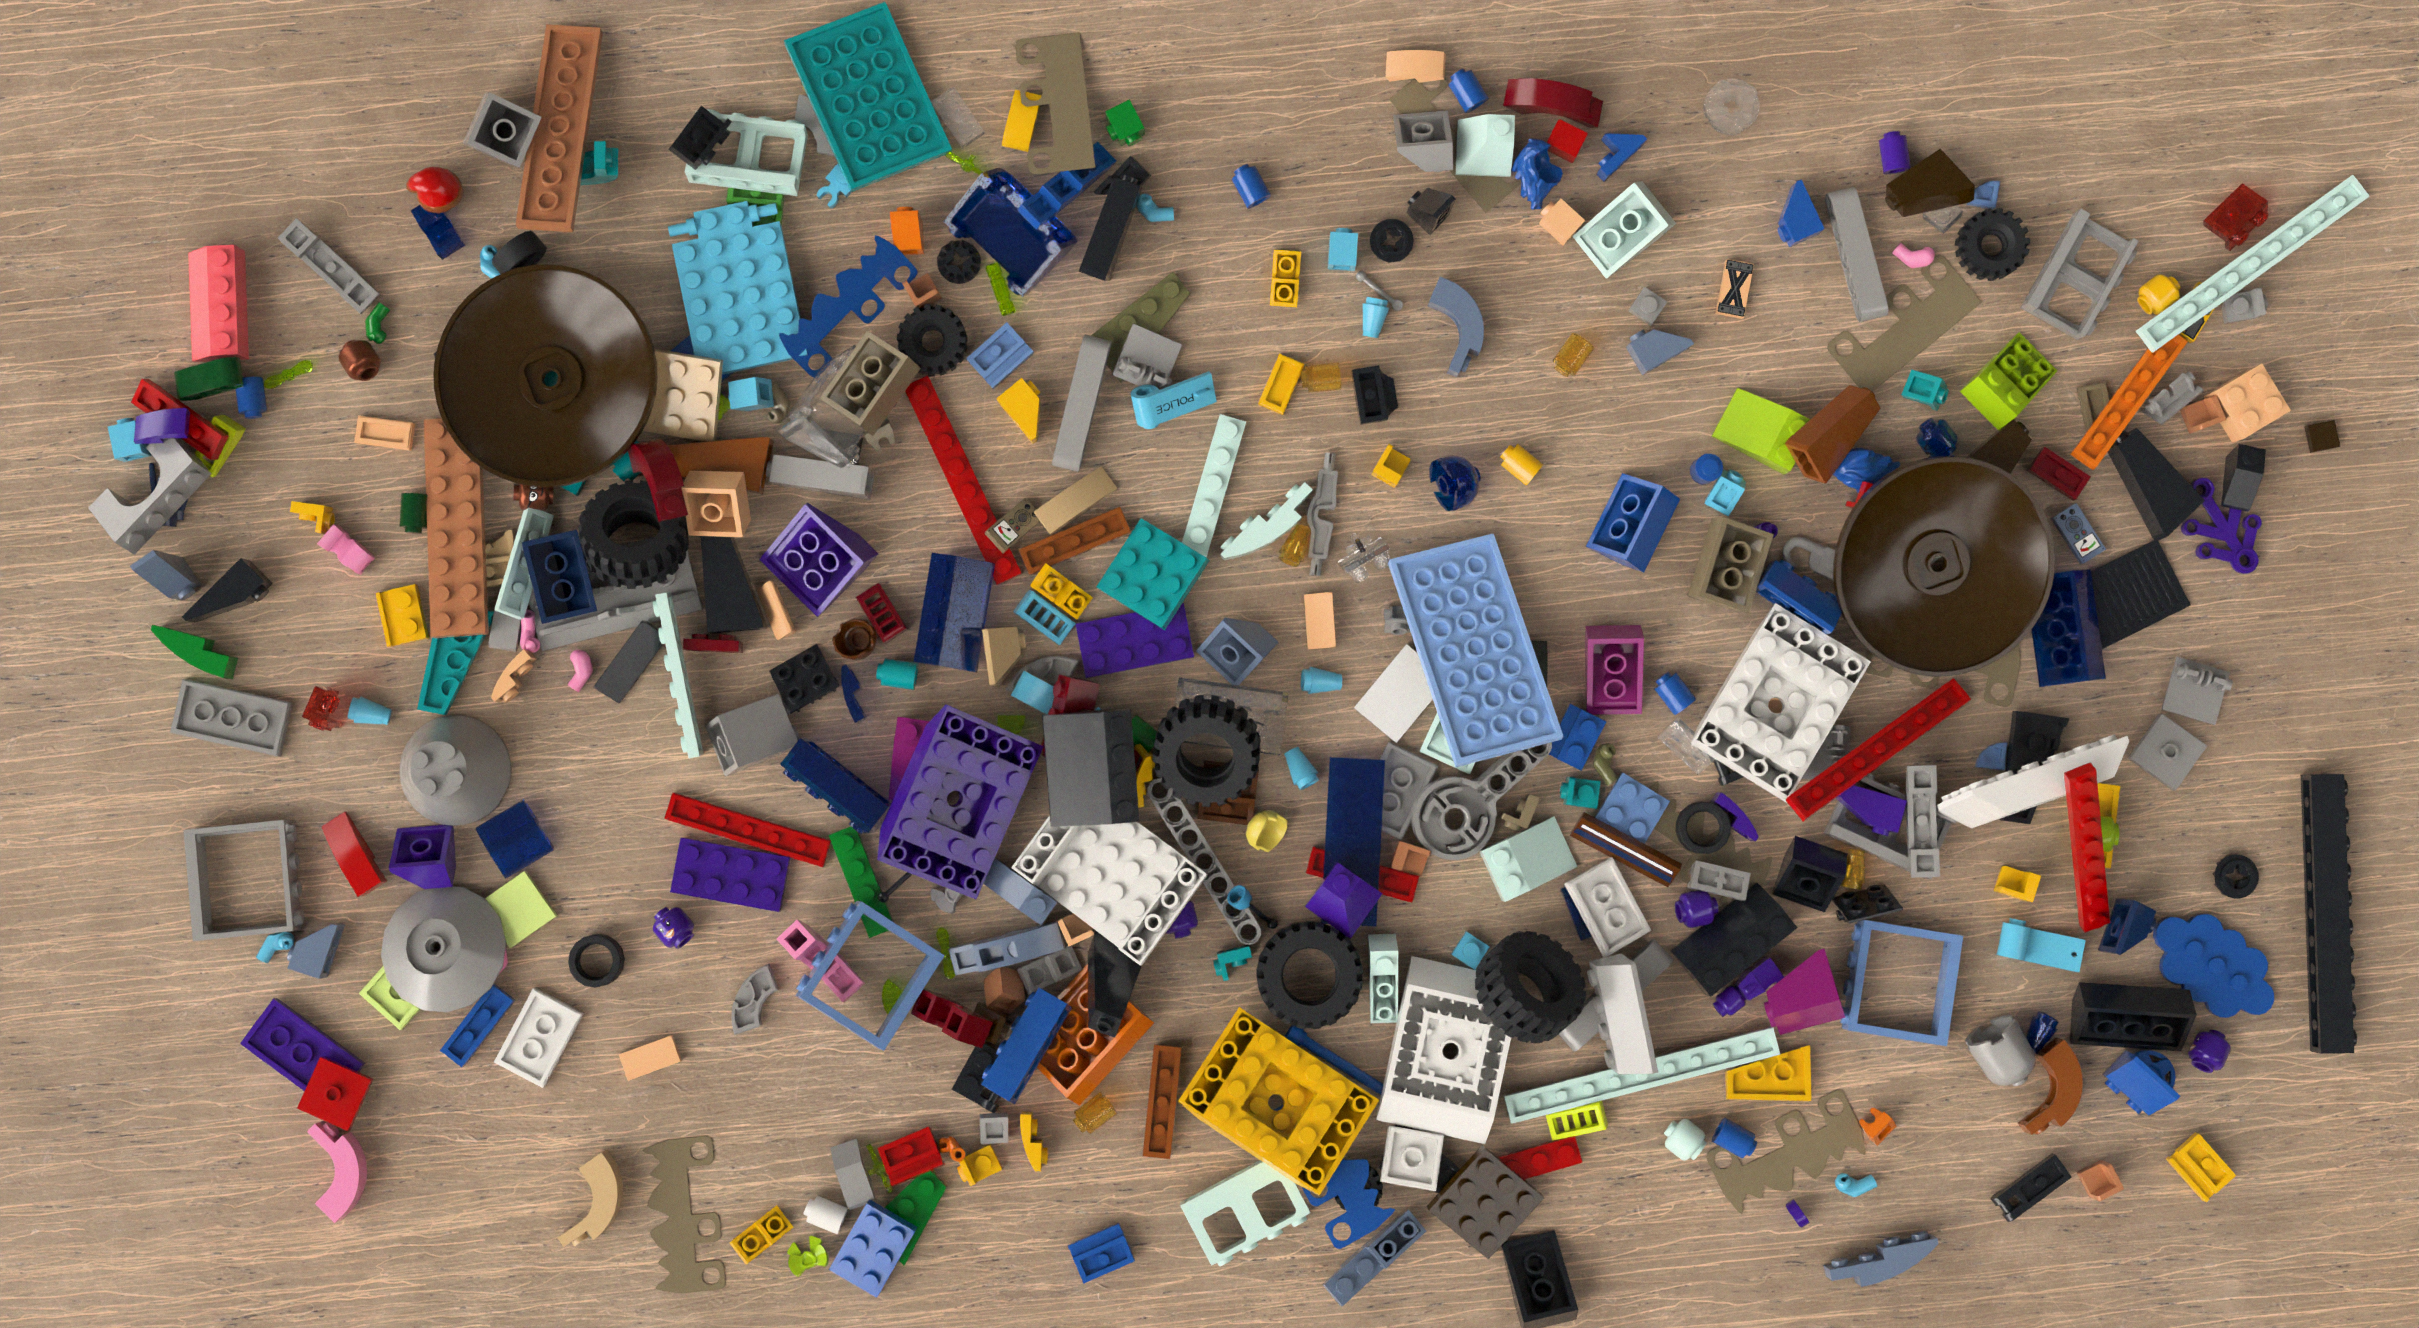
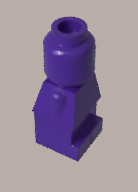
M1764 956L1744 970L1734 984L1735 987L1729 986L1716 996L1717 1001L1713 1003V1006L1722 1017L1725 1015L1731 1016L1746 1005L1745 1000L1749 1001L1766 992L1771 984L1778 983L1784 976L1772 959Z

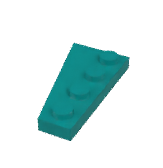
M488 611V630L492 624L494 612ZM486 634L432 638L417 710L442 715L448 714Z

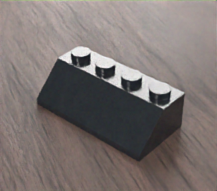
M1756 882L1748 888L1745 901L1733 900L1714 916L1711 924L1699 927L1674 947L1671 953L1701 991L1711 997L1798 927L1783 908Z
M2079 982L2072 999L2071 1044L2182 1051L2197 1016L2191 992L2187 989Z

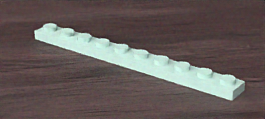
M2354 175L2350 176L2136 330V333L2152 353L2370 197Z
M1768 1027L1655 1056L1658 1073L1617 1074L1614 1070L1608 1068L1503 1095L1510 1123L1513 1124L1780 1055L1774 1028Z

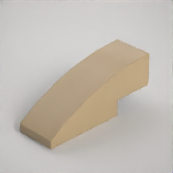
M1101 466L1034 511V514L1051 536L1072 520L1074 521L1118 488Z

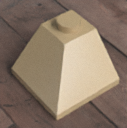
M1018 627L982 629L989 685L992 687H999L1023 656L1022 649H1027L1025 633H1019Z

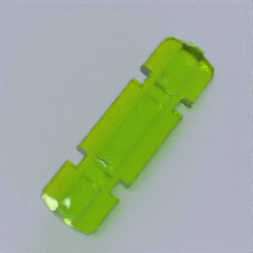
M998 262L986 266L988 277L991 278L990 283L997 303H1000L998 305L1002 316H1009L1015 313L1016 310L1013 301H1010L1011 295L1005 278L1002 276V269Z

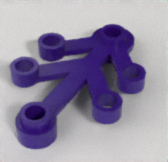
M2207 478L2194 480L2190 485L2195 490L2197 485L2203 488V493L2200 496L2205 501L2202 505L2216 527L2200 524L2195 519H2189L2182 523V533L2186 536L2197 534L2225 541L2231 551L2214 548L2211 543L2205 542L2196 547L2197 557L2202 560L2214 558L2230 562L2234 571L2240 574L2251 573L2256 569L2259 562L2258 555L2253 550L2257 529L2262 524L2261 518L2256 514L2247 515L2243 518L2242 526L2245 529V534L2241 544L2236 534L2242 511L2230 508L2226 520L2212 498L2214 493L2213 483ZM2250 518H2253L2255 520V526L2253 528L2250 527L2248 524V520ZM2188 523L2194 525L2195 529L2193 532L2188 531ZM2203 546L2209 549L2207 556L2202 554ZM2242 555L2247 559L2245 565H2242L2239 561Z

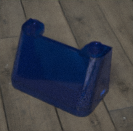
M995 168L980 174L943 222L949 227V232L956 238L971 237L1009 273L1006 277L1008 288L1013 293L1024 297L1077 243V238L1055 216L1036 230L1018 211L1020 205L1033 195L1009 172L1002 168Z

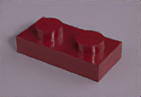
M2046 447L2041 448L2027 470L2073 501L2078 498L2091 476Z
M692 634L691 639L683 638V650L743 653V642L736 641V636L719 635V640L708 639V634Z

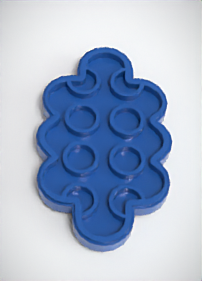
M2210 914L2194 915L2187 922L2179 917H2165L2156 923L2153 930V938L2155 944L2164 951L2159 964L2161 974L2167 981L2181 984V989L2190 990L2193 1001L2204 1002L2206 1009L2211 1014L2222 1018L2232 1017L2240 1009L2252 1015H2261L2271 1009L2274 1003V992L2272 987L2263 980L2268 971V961L2260 950L2246 947L2245 939L2241 933L2235 930H2223L2221 922Z

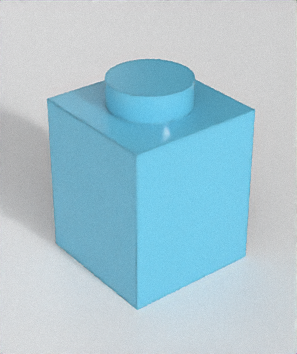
M1337 228L1336 232H1330L1327 269L1355 271L1358 233H1352V229Z
M752 377L728 382L730 409L752 411L774 407L771 379Z
M134 418L120 419L116 421L117 425L108 426L114 459L128 462L151 456V453L146 448L149 444L134 443L136 424Z

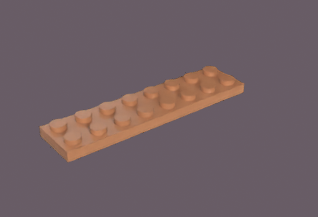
M546 24L533 113L542 118L526 152L516 217L518 229L559 232L574 231L603 35L601 28Z
M442 418L424 420L430 636L432 638L489 634L483 468L474 463L458 447L447 431Z

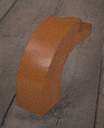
M2055 1038L2035 1053V1056L2049 1075L2050 1090L2046 1100L2018 1122V1125L2025 1133L2031 1135L2035 1133L2038 1135L2049 1127L2048 1123L2050 1121L2053 1125L2062 1127L2072 1117L2079 1105L2083 1087L2081 1067L2076 1055L2064 1039Z

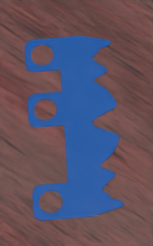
M875 235L874 239L877 244L876 254L862 255L860 257L862 269H848L836 275L839 297H832L821 293L817 294L811 308L812 320L800 318L798 320V334L788 336L784 333H779V337L788 354L811 377H818L832 362V357L819 343L851 310L866 324L871 323L883 311L885 304L872 288L884 276L897 290L904 289L903 282L895 280V271L901 266H907L910 269V276L907 279L908 283L917 275V269L894 244L880 236ZM867 300H874L877 303L876 312L873 315L865 316L861 311L863 303ZM805 349L807 350L808 355L799 356ZM822 354L825 359L823 366L817 370L811 369L808 364L811 356Z
M1283 1105L1279 1106L1278 1108H1276V1109H1274V1110H1275V1111L1281 1110L1282 1107H1283ZM1342 1159L1328 1181V1191L1322 1198L1313 1197L1309 1190L1302 1187L1313 1206H1319L1337 1195L1343 1203L1347 1212L1331 1220L1325 1226L1327 1235L1337 1249H1342L1376 1230L1395 1211L1392 1208L1383 1210L1380 1207H1375L1374 1203L1378 1190L1364 1189L1369 1177V1163L1366 1159ZM1340 1222L1348 1224L1351 1228L1350 1237L1344 1241L1337 1240L1333 1235L1334 1226Z

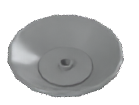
M452 886L426 889L416 892L396 909L384 930L381 958L387 980L403 1000L421 1010L447 1013L472 1005L491 989L503 968L506 939L500 917L485 898L465 887ZM439 942L441 948L438 952H435L433 947L435 943Z

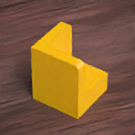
M1388 444L1371 475L1395 488L1409 465L1410 458L1394 450L1393 445Z
M2001 866L1994 891L2025 902H2033L2041 876L2008 866Z

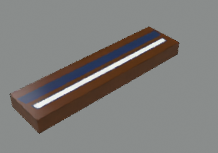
M1583 812L1571 831V837L1609 857H1613V859L1666 887H1669L1681 870L1682 863Z

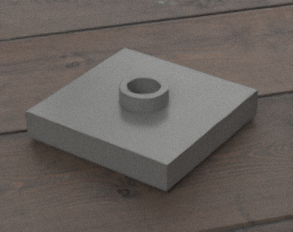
M2158 714L2128 759L2172 791H2176L2207 745L2165 715Z

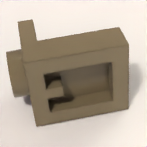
M1527 794L1526 799L1521 797L1515 813L1519 814L1518 818L1505 813L1501 814L1500 819L1505 821L1504 826L1517 832L1520 831V828L1528 829L1540 798L1531 794Z

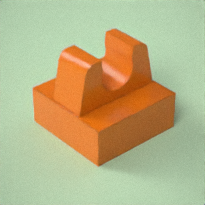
M1871 1108L1870 1112L1875 1117L1874 1122L1867 1123L1861 1118L1859 1123L1869 1139L1878 1146L1897 1126L1888 1114Z

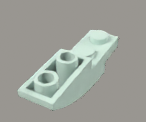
M1305 482L1301 487L1295 484L1285 495L1288 500L1282 506L1276 504L1266 515L1269 518L1267 522L1259 514L1255 519L1251 516L1248 517L1239 527L1242 532L1236 538L1230 536L1220 547L1223 550L1220 557L1223 560L1245 556L1278 540L1301 520L1302 517L1295 510L1312 493L1313 489Z

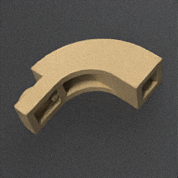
M608 1149L578 1168L591 1187L593 1201L588 1215L577 1225L558 1237L563 1247L569 1243H572L575 1247L588 1237L586 1231L593 1240L610 1227L620 1210L623 1198L622 1176L617 1163Z

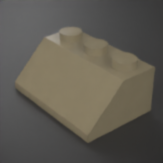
M867 330L819 399L874 436L921 368L907 355Z
M1726 517L1712 518L1687 596L1711 605L1749 613L1774 534Z

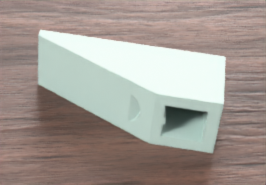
M1368 934L1370 1023H1396L1398 1019V946L1396 934Z

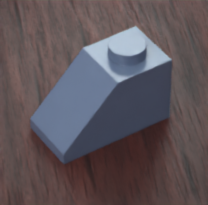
M1643 329L1630 337L1632 342L1626 346V349L1640 373L1644 375L1686 351L1694 343L1689 338L1654 329L1646 333Z
M331 924L297 941L288 952L287 960L290 962L287 969L318 979L328 977L345 924Z

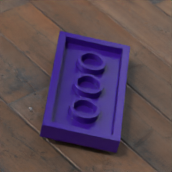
M1182 603L1165 630L1136 612L1076 624L1086 678L1194 658L1184 603Z
M682 837L680 838L670 892L781 912L791 858Z
M278 998L272 999L240 1043L303 1091H305L318 1060L322 1056L358 1072L365 1065V1062Z

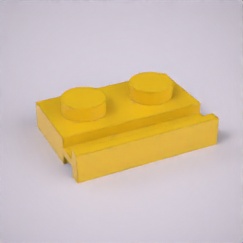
M413 584L376 593L387 647L429 639L418 585Z
M2196 1132L2182 1143L2170 1157L2166 1158L2168 1163L2204 1202H2208L2213 1194L2218 1193L2236 1176L2203 1137Z

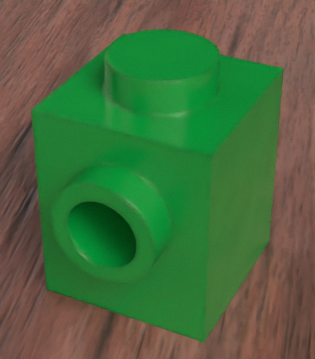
M1130 99L1105 111L1106 119L1109 123L1106 126V130L1112 141L1118 140L1120 146L1125 144L1132 146L1142 140L1141 136L1145 135V128Z

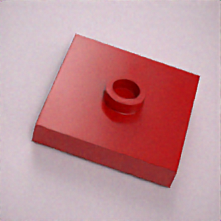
M322 1056L318 1060L297 1109L346 1131H350L373 1082V1078Z

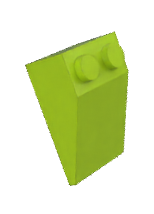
M1737 388L1711 437L1785 475L1792 470L1795 464V460L1785 443L1810 419L1782 405Z

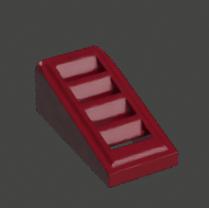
M877 583L856 597L884 644L908 630L880 583ZM877 593L880 594L881 597L869 605L866 604L865 600ZM884 602L886 604V607L875 614L871 612L873 608ZM890 611L892 616L878 623L876 619ZM894 620L897 622V625L886 632L883 631L882 628Z

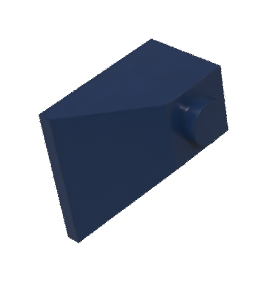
M2116 898L2110 915V923L2105 928L2098 951L2121 955L2147 938L2148 934L2155 928L2156 911L2135 900Z

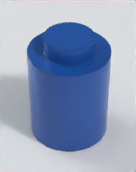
M1461 69L1450 77L1452 81L1448 86L1465 113L1477 109L1489 99L1472 70L1466 72L1465 69Z
M1245 164L1234 171L1235 176L1232 178V182L1247 209L1253 208L1271 197L1256 166L1249 167L1248 164Z
M244 377V386L235 389L238 413L245 415V419L261 418L262 413L267 412L263 378Z
M1714 454L1702 455L1690 467L1691 478L1701 485L1713 482L1723 472V463Z
M1668 671L1655 681L1658 686L1654 690L1673 715L1678 714L1696 700L1677 673L1671 675Z
M1727 1118L1721 1120L1712 1137L1713 1143L1740 1158H1744L1746 1155L1751 1156L1757 1146V1141L1754 1140V1133Z

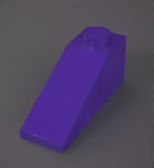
M1855 785L1836 798L1863 824L1873 827V833L1888 836L1889 832L1898 833L1907 800Z

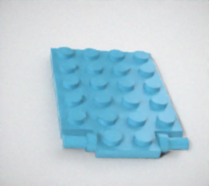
M748 201L693 212L694 218L686 219L685 223L668 226L670 237L687 233L690 236L698 234V239L672 244L694 355L723 360L722 375L793 360L779 337V333H784L788 336L798 334V320L801 318L780 221L753 226V222L760 221L761 217L778 214L777 204L773 203L757 207V204L749 206ZM805 349L799 356L808 355L807 350Z

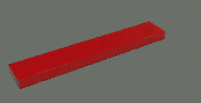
M672 792L664 818L820 867H824L831 846V840Z

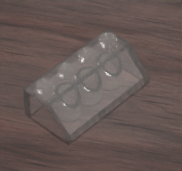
M1179 677L1175 707L1179 708L1180 701L1185 699L1193 702L1195 696L1204 695V699H1211L1212 695L1220 696L1219 701L1225 703L1229 699L1235 702L1236 709L1243 707L1248 712L1247 719L1251 718L1256 723V732L1260 733L1261 739L1260 753L1280 756L1289 692ZM1209 733L1196 734L1184 741V743L1232 749L1224 739Z

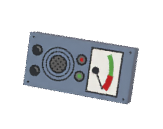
M2077 503L2051 518L2080 565L2106 550Z

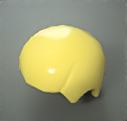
M1272 810L1257 813L1252 817L1247 826L1246 837L1248 843L1256 850L1271 851L1284 837L1288 821Z

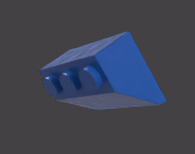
M1622 473L1586 547L1623 566L1644 573L1680 498L1662 485Z
M1774 560L1770 562L1760 577L1756 592L1772 604H1778L1823 633H1832L1842 613L1836 596L1828 591L1825 593L1821 592L1816 588L1817 583L1809 577L1803 575L1801 578L1793 572L1794 567L1786 561L1780 560L1778 562Z

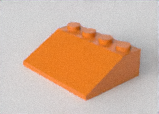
M1088 963L1057 997L1070 1005L1072 1009L1037 1066L1066 1098L1079 1106L1154 1024L1129 999L1115 1038L1088 1028Z

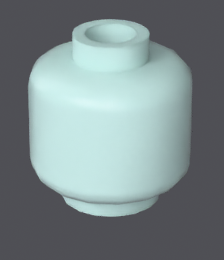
M1682 1119L1679 1123L1673 1120L1664 1132L1667 1136L1665 1147L1683 1161L1689 1158L1694 1160L1707 1144L1704 1141V1131L1689 1119Z

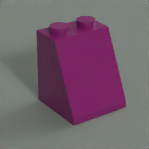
M1825 949L1815 952L1766 991L1768 1001L1764 1002L1766 1014L1771 1027L1777 1026L1780 1035L1845 1018Z

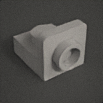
M2262 288L2235 293L2221 303L2224 324L2257 319L2266 315L2268 302L2265 294L2262 293Z

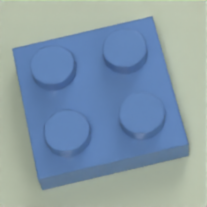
M1621 772L1596 813L1595 818L1645 844L1670 801Z

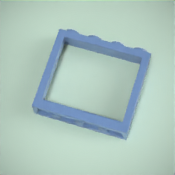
M856 901L855 904L851 903L847 910L843 912L842 917L844 921L839 928L834 927L826 940L829 944L824 952L820 950L811 963L814 967L808 976L804 974L799 980L800 983L796 987L799 991L795 996L876 1048L884 1051L945 955L862 901ZM863 914L926 954L875 1035L811 995Z
M1869 920L1858 921L1854 926V932L1851 934L1852 940L1855 941L1853 952H1849L1847 960L1850 975L1849 979L1845 980L1843 986V995L1846 996L1845 1007L1842 1006L1845 1018L1840 1019L1842 1029L1947 1046L1963 936ZM1871 929L1944 941L1930 1035L1857 1023Z

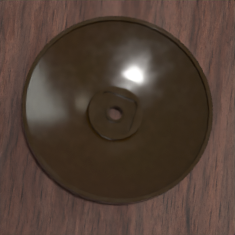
M550 264L530 265L504 272L480 285L468 295L455 310L442 333L437 347L433 373L434 391L440 416L458 447L474 463L499 478L516 484L544 488L566 486L587 480L600 474L622 458L631 448L632 444L636 442L648 422L655 401L658 379L655 349L650 334L642 318L631 303L615 288L590 273L572 267ZM549 372H556L558 375L557 383L551 387L545 384V376Z
M1951 455L1923 458L1903 465L1882 477L1862 495L1852 508L1842 527L1835 549L1833 562L1834 589L1838 606L1849 629L1858 641L1879 659L1895 668L1923 676L1960 675L1978 670L2000 659L2015 648L2034 627L2043 612L2052 588L2055 572V549L2051 528L2040 504L2032 493L2011 474L1997 466L1970 457ZM1936 556H1942L1943 566L1938 570H1933L1931 568L1932 559Z

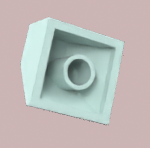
M1486 114L1457 121L1456 175L1511 176L1515 115Z

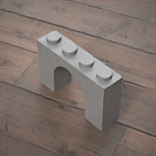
M165 438L164 443L149 444L146 447L159 463L160 478L154 491L143 502L131 506L126 499L107 488L88 507L113 541L134 555L212 474L181 438Z

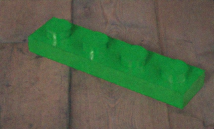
M856 825L830 834L829 838L854 901H862L894 922L887 903H882L878 900V895L882 890ZM863 914L861 916L869 938L889 931Z

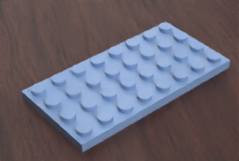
M1494 533L1389 559L1388 565L1455 767L1561 740L1563 733Z

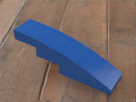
M1099 142L1093 145L1095 168L1060 172L1043 184L1036 194L1020 205L1018 211L1036 230L1074 201L1116 163L1117 160Z

